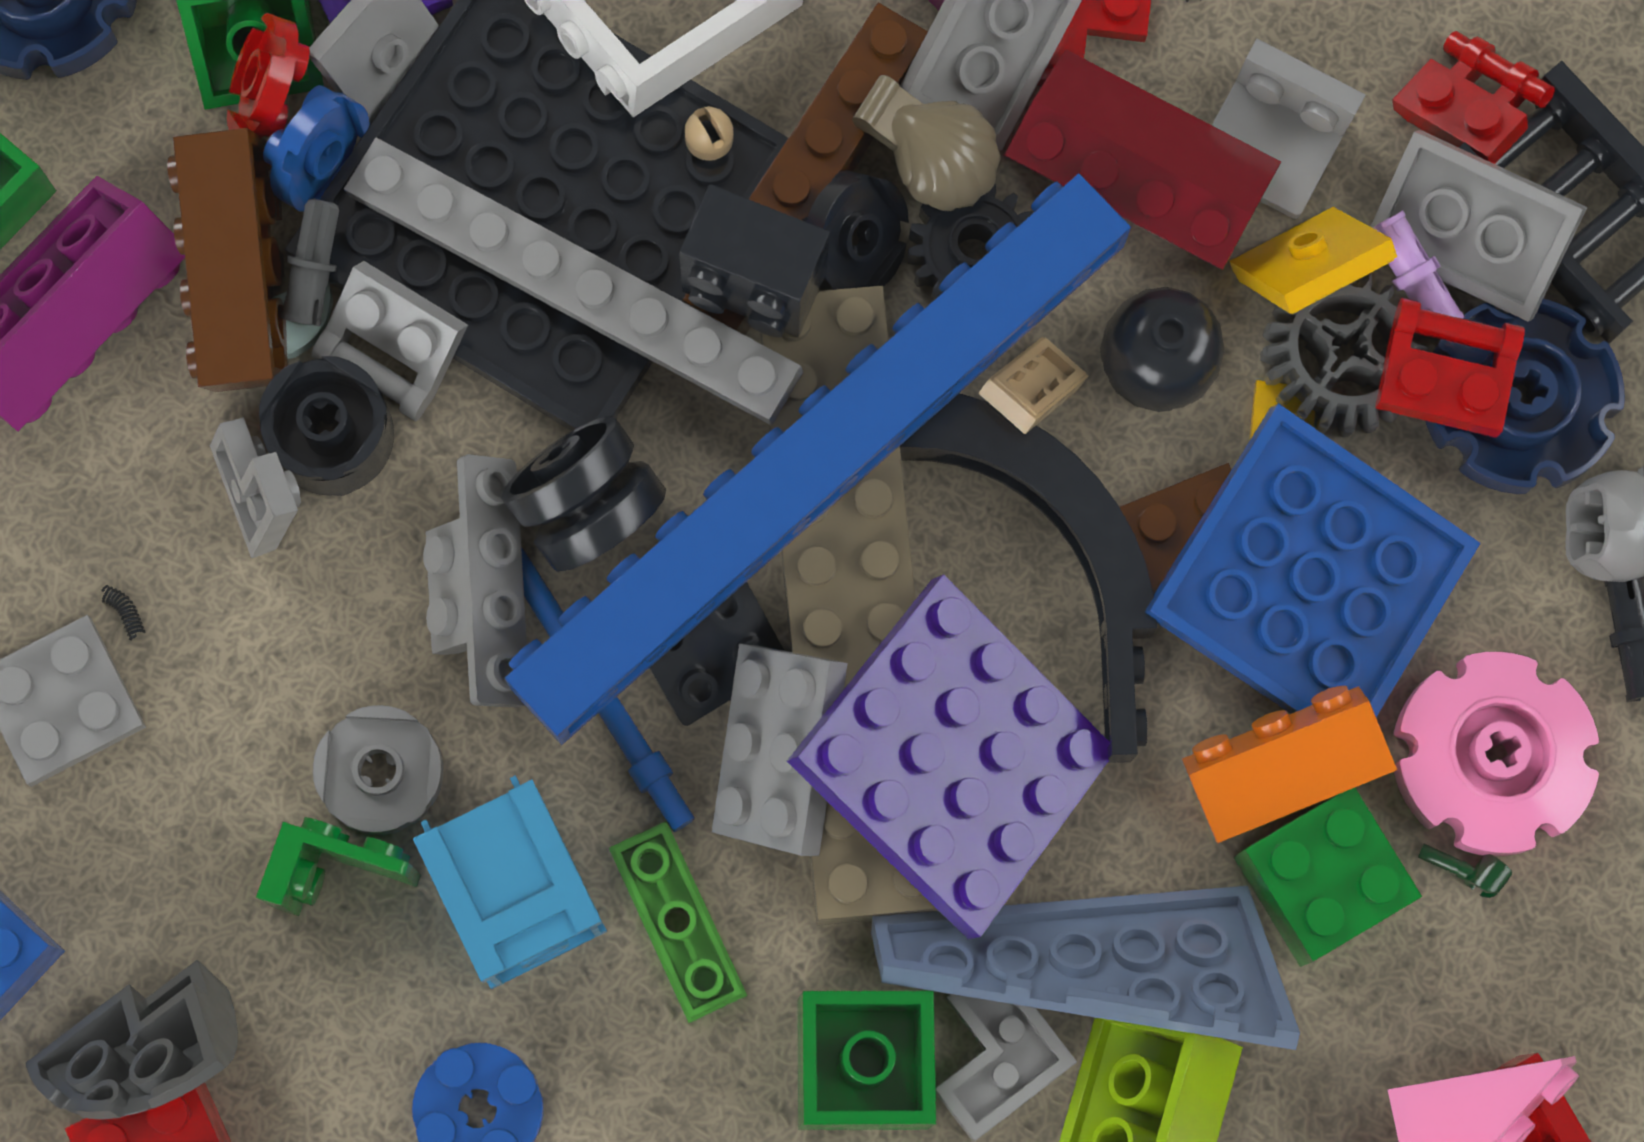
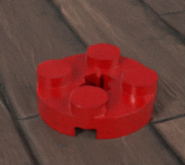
M266 13L261 17L267 26L265 31L252 28L233 72L229 92L240 96L239 112L227 109V126L229 130L248 128L259 135L260 138L264 136L271 137L277 130L285 128L288 118V105L284 102L291 82H299L304 76L310 56L309 46L298 43L296 24L293 21L270 13Z

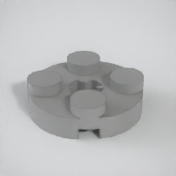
M374 705L354 710L345 716L346 719L337 723L331 732L328 730L320 740L315 752L313 780L315 789L322 802L325 803L328 811L350 829L370 835H387L400 832L424 818L440 793L444 771L441 751L425 726L404 710L391 706ZM379 753L386 754L387 763L391 766H396L395 776L392 780L385 779L387 785L373 787L372 779L361 775L363 763L368 761L370 764H373L370 756Z

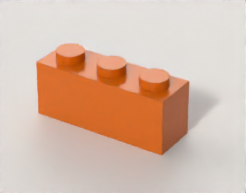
M1336 686L1324 690L1311 699L1312 705L1292 714H1288L1286 710L1268 713L1251 724L1253 730L1231 739L1225 734L1210 737L1196 744L1192 748V755L1182 758L1217 844L1397 771L1370 701L1359 686L1348 690L1347 686Z

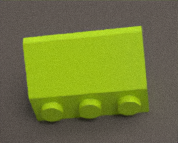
M1095 1017L1059 1142H1217L1243 1047L1223 1038Z

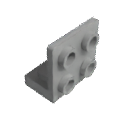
M1256 39L1244 61L1236 82L1212 126L1281 161L1260 202L1293 219H1297L1302 214L1366 94Z

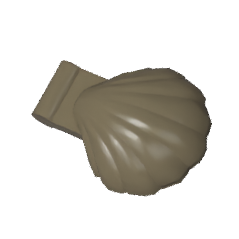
M885 75L879 76L852 119L854 125L894 151L901 180L907 186L914 199L942 211H952L955 208L973 206L982 195L992 189L996 182V170L1001 157L996 143L997 136L992 125L973 105L959 104L957 101H938L923 104L901 88L894 79Z

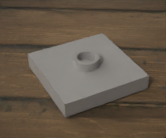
M351 0L309 47V58L335 92L343 93L364 106L368 113L370 127L437 31L439 25L421 0Z

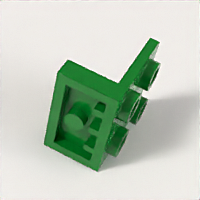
M304 817L301 827L286 822L282 823L256 898L277 910L299 916L303 903L313 906L321 891L325 869L317 867L320 856L415 887L418 885L421 874L409 863L411 856L403 853L404 849L371 837H366L364 846L360 847L348 843L350 836L341 833V828L317 819Z

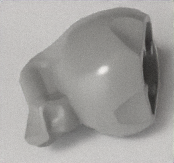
M1644 466L1639 468L1637 472L1614 470L1602 473L1585 480L1571 492L1566 504V556L1569 563L1579 573L1594 580L1626 582L1644 576Z

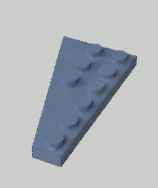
M1248 886L1004 905L983 935L969 940L939 911L872 916L871 936L882 983L1292 1050L1297 1048L1300 1031Z

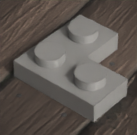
M244 417L220 423L210 448L250 556L255 558L277 549L298 511L297 507L300 506L299 487L290 470L283 471L277 453L266 454L258 436H250Z
M950 994L945 998L984 1049L982 1053L936 1087V1094L972 1142L978 1140L1077 1063L1043 1016L1034 1007Z

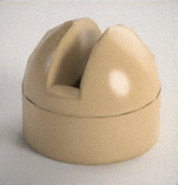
M710 106L697 109L685 124L686 146L697 158L716 160L726 155L731 149L734 139L733 124L721 109ZM710 120L721 139L712 144L707 131L701 123L702 121Z

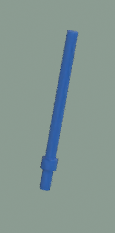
M521 546L524 597L549 637H551L562 628L558 623V619L564 612ZM616 697L598 714L632 767L628 770V773L641 793L648 791L673 832H676L690 824L695 817L669 777L673 774V771L660 751L652 752L623 704Z

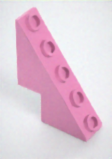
M1572 1056L1389 1089L1388 1094L1398 1141L1523 1142L1535 1127V1124L1528 1118L1544 1099L1551 1105L1556 1103L1578 1079L1579 1075L1571 1069L1577 1063L1576 1058Z

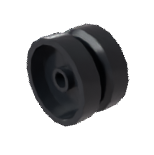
M611 416L595 419L552 443L521 468L504 487L501 499L524 527L540 525L534 544L549 565L557 572L577 568L617 546L640 528L656 512L665 499L666 488L649 464L643 461L629 462L634 443L618 420Z

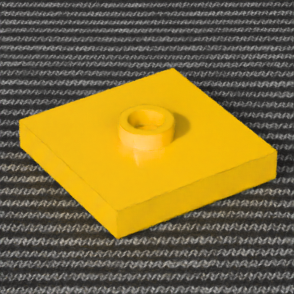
M1331 207L1229 262L1239 282L1288 313L1294 314L1394 261L1397 258V254L1390 237L1341 210Z

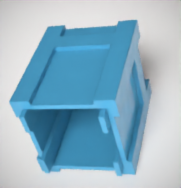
M516 775L510 778L514 788L509 790L508 793L439 827L431 828L430 823L424 820L420 823L425 832L413 838L481 982H487L490 989H494L607 932L533 780L520 785Z

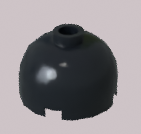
M1171 287L1145 289L1119 306L1106 324L1100 346V354L1104 371L1116 393L1136 407L1164 412L1183 408L1204 396L1219 375L1224 354V342L1221 325L1207 304L1190 292Z

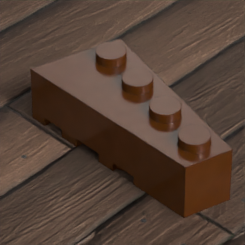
M248 128L173 137L175 155L168 157L167 170L171 188L174 193H179L181 217H177L174 220V238L178 252L181 255H185L187 279H183L180 283V299L185 315L191 317L194 341H189L186 346L189 373L193 379L198 380V387L213 392L267 387L274 376L288 366L286 320L280 318L284 303L281 298H273V287L280 286L284 277V255L280 251L275 237H271L270 226L274 225L276 221L282 220V201L274 195L271 188L268 171L271 170L272 166L263 159L267 140L260 138L259 135Z

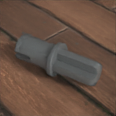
M309 199L305 204L296 256L287 255L286 262L291 263L287 294L283 310L281 311L280 318L321 326L323 302L330 272H336L337 265L329 263L339 215V207L335 203L319 199Z

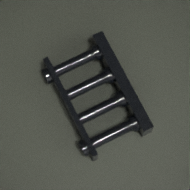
M1560 61L1541 79L1555 88L1552 99L1543 108L1535 105L1536 110L1527 117L1528 129L1495 165L1505 168L1551 128L1555 130L1562 128L1578 145L1576 147L1577 154L1543 182L1541 186L1566 196L1591 173L1600 174L1604 172L1619 188V198L1572 238L1551 281L1554 287L1574 307L1573 311L1586 319L1582 330L1592 337L1600 335L1610 344L1633 322L1621 308L1644 289V257L1606 290L1588 274L1580 263L1634 216L1644 217V146L1563 61ZM1466 142L1459 147L1478 156Z

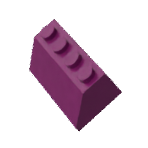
M96 176L0 274V418L17 432L26 423L36 421L48 410L52 402V396L69 378L79 376L91 365L95 358V351L112 333L120 332L131 324L138 313V306L155 289L167 285L174 279L180 270V262L185 258V255H181L177 250L174 233L141 200L99 176Z

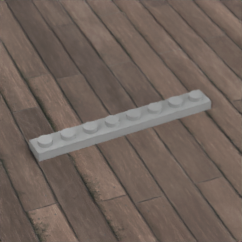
M378 138L374 139L344 188L346 193L356 201L771 426L803 374L801 365Z

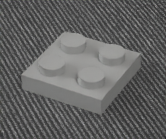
M88 615L0 659V731L26 784L30 787L146 728L97 628Z

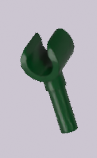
M1425 843L1418 855V858L1455 874L1456 877L1464 880V883L1472 890L1478 887L1482 890L1480 896L1484 898L1496 896L1512 876V870L1504 862L1491 854L1483 855L1474 867L1464 860L1455 858Z

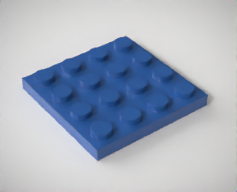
M1278 403L1268 410L1156 590L1154 598L1145 613L1156 619L1159 625L1290 714L1311 706V699L1324 690L1336 686H1347L1348 690L1359 686L1370 701L1374 714L1377 717L1481 543Z

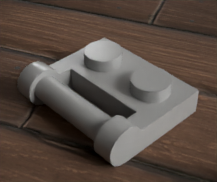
M363 261L352 268L326 330L316 341L311 356L314 359H322L321 356H336L357 364L372 377L383 395L400 405L399 411L416 422L435 397L468 325ZM352 332L418 372L414 384L349 345L347 342Z

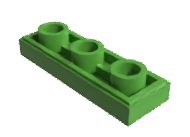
M667 821L609 847L688 1023H692L746 997L745 989ZM682 910L689 915L690 923L686 930L675 933L665 926L666 917L670 912Z

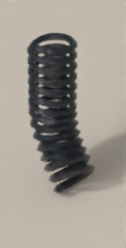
M106 585L101 590L102 592L105 591L102 603L105 602L108 592L112 590L106 599V604L112 605L120 613L119 616H122V624H125L124 628H126L125 632H128L129 640L132 641L133 638L137 637L136 634L132 636L131 634L137 632L145 633L144 626H142L140 621L141 618H139L137 613L138 610L135 609L136 606L128 605L123 607L128 603L133 604V601L129 600V596H125V593H121V590H117V588L113 589L112 586ZM122 595L125 596V597L121 598V599L116 603V601H117ZM133 624H140V625H135V626H131V627L127 628L128 626L133 625Z

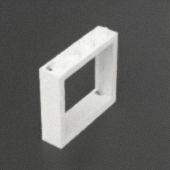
M524 0L535 14L541 15L544 13L556 27L559 40L565 50L575 59L582 57L594 71L597 84L606 96L611 92L632 117H635L803 4V0H736L639 64L585 0Z

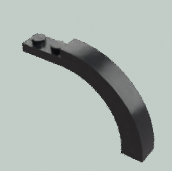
M959 393L900 445L901 461L937 462L983 474L1023 496L1038 508L1060 531L1074 551L1085 572L1098 614L1101 643L1104 737L1110 742V745L1107 747L1108 763L1131 762L1138 755L1137 746H1146L1147 744L1145 708L1136 709L1135 684H1143L1144 651L1142 646H1133V639H1149L1157 630V620L1145 613L1154 598L1147 566L1134 532L1119 505L1100 479L1075 453L1054 436L1037 425L1024 434L989 402Z

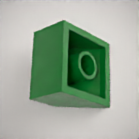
M176 0L205 110L239 104L240 96L229 92L233 72L244 42L252 28L261 31L266 30L267 26L261 19L264 14L270 13L293 21L298 29V43L310 47L316 40L309 0ZM310 58L302 79L299 82H291L288 95L308 92L318 85L324 86L323 76Z

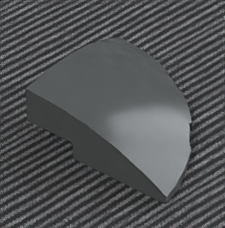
M198 960L146 999L128 984L28 1060L25 1064L29 1076L37 1090L52 1104L60 1109H66L71 1113L78 1114L82 1118H121L164 1105L205 1083L233 1061L237 1050L238 1028L230 992Z

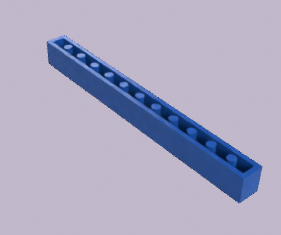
M1079 173L1064 187L1058 181L1047 187L1032 203L1031 209L1034 213L1018 227L1013 222H1009L999 229L985 245V249L989 253L972 268L966 262L956 267L941 282L938 289L942 294L931 304L924 308L920 303H917L908 309L893 325L892 330L896 334L879 349L870 344L860 351L845 369L849 376L833 390L824 385L811 394L798 410L802 417L785 432L779 427L768 432L751 450V454L755 458L737 474L732 469H728L720 474L705 489L703 496L707 500L689 516L684 511H680L671 517L657 531L655 538L659 542L641 558L633 553L622 560L606 578L611 584L592 601L587 596L577 600L558 619V623L562 626L561 629L544 644L538 639L531 641L511 659L509 666L513 671L505 677L510 689L561 746L1125 246L1131 226Z

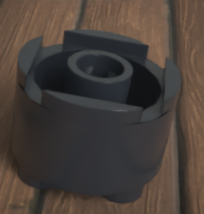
M321 356L322 359L303 363L300 360L286 366L276 374L262 395L259 404V419L263 442L269 454L277 453L283 471L290 470L297 481L298 487L318 495H347L371 482L386 465L394 443L392 416L375 381L357 364L336 356ZM335 420L337 421L338 426L332 432L325 430L321 434L318 433L316 426L321 421L328 425L334 423Z

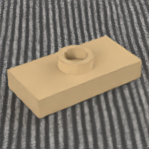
M1041 337L991 376L979 391V394L1020 431L1026 434L1071 397L1089 376L1046 337Z

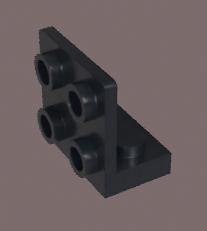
M747 582L649 668L674 713L684 726L694 723L731 700L739 644L757 645L785 651Z

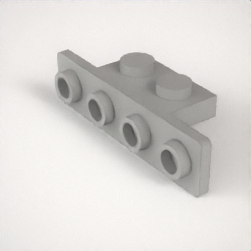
M467 454L457 460L460 518L426 531L423 561L428 571L429 607L426 621L431 633L432 654L448 655L467 651L470 702L473 705L520 708L525 706L524 703L510 689L505 680V677L513 671L509 666V662L527 645L520 523L501 499L504 487L517 473L516 463L512 459Z

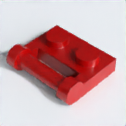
M1401 298L1392 324L1375 408L1497 438L1503 432L1516 363L1524 341L1525 328L1509 323H1504L1502 328L1428 311L1421 309V303L1418 301ZM1417 333L1495 352L1492 367L1411 348L1413 334Z

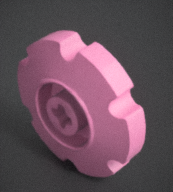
M1507 652L1475 653L1467 655L1457 662V679L1445 676L1442 671H1435L1422 681L1409 696L1395 725L1394 736L1404 740L1409 747L1408 758H1403L1395 763L1397 771H1394L1398 788L1405 803L1426 829H1432L1441 822L1449 824L1455 831L1454 846L1466 852L1478 855L1491 854L1493 856L1515 855L1535 848V831L1537 828L1544 830L1551 837L1564 833L1583 814L1598 782V771L1589 768L1583 758L1584 750L1599 743L1597 729L1588 707L1578 692L1564 678L1557 680L1551 685L1542 683L1536 675L1538 663L1529 657ZM1502 744L1508 755L1501 760L1491 763L1485 752L1491 747Z

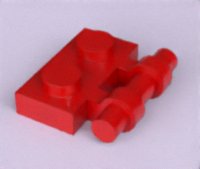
M1454 31L1446 39L1443 51L1459 61L1451 69H1448L1435 60L1430 59L1392 99L1393 109L1406 121L1426 133L1456 147H1460L1466 142L1480 158L1496 164L1528 129L1527 114L1517 108L1525 100L1540 108L1545 107L1552 99L1555 88L1539 79V72L1535 68L1522 61L1513 64L1496 54L1495 46L1481 37L1477 36L1470 39L1460 32ZM1483 74L1502 86L1494 94H1491L1474 83Z

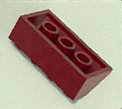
M1068 50L1064 51L1033 99L1005 153V156L1054 182L1058 181L1063 187L1079 173L1122 218L1221 270L1225 268L1281 164V161Z

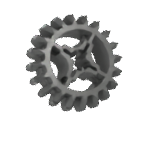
M1371 274L1362 277L1356 287L1350 283L1294 314H1290L1276 305L1272 314L1277 322L1267 323L1263 330V337L1272 344L1262 349L1260 361L1277 365L1266 373L1264 380L1267 385L1287 384L1277 396L1276 402L1284 406L1294 397L1299 399L1302 404L1295 412V415L1305 420L1310 412L1314 410L1315 414L1319 415L1315 424L1316 429L1321 433H1325L1328 430L1333 419H1338L1337 426L1342 437L1350 436L1354 432L1357 422L1366 433H1372L1379 426V417L1388 423H1392L1400 415L1375 408L1385 358L1374 349L1371 342V334L1374 327H1376L1388 346L1397 307L1389 301L1394 294L1393 285H1386L1379 294L1371 291L1373 284ZM1330 311H1344L1356 314L1359 317L1350 324L1340 325L1327 318L1321 322L1314 316ZM1414 333L1411 348L1429 352L1428 346L1413 342L1421 335ZM1357 334L1359 338L1352 347L1354 354L1346 362L1343 361L1335 372H1331L1330 369L1338 358L1335 355L1336 351L1343 344L1347 345L1353 335ZM1298 337L1307 342L1305 348L1317 359L1318 374L1315 380L1307 373L1300 359ZM1352 381L1363 388L1369 384L1376 391L1361 396H1345L1333 393L1330 389L1336 383Z

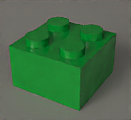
M1356 788L1334 796L1234 856L1235 861L1300 967L1316 961L1422 897Z
M802 991L797 1000L798 1130H928L936 1125L934 991Z

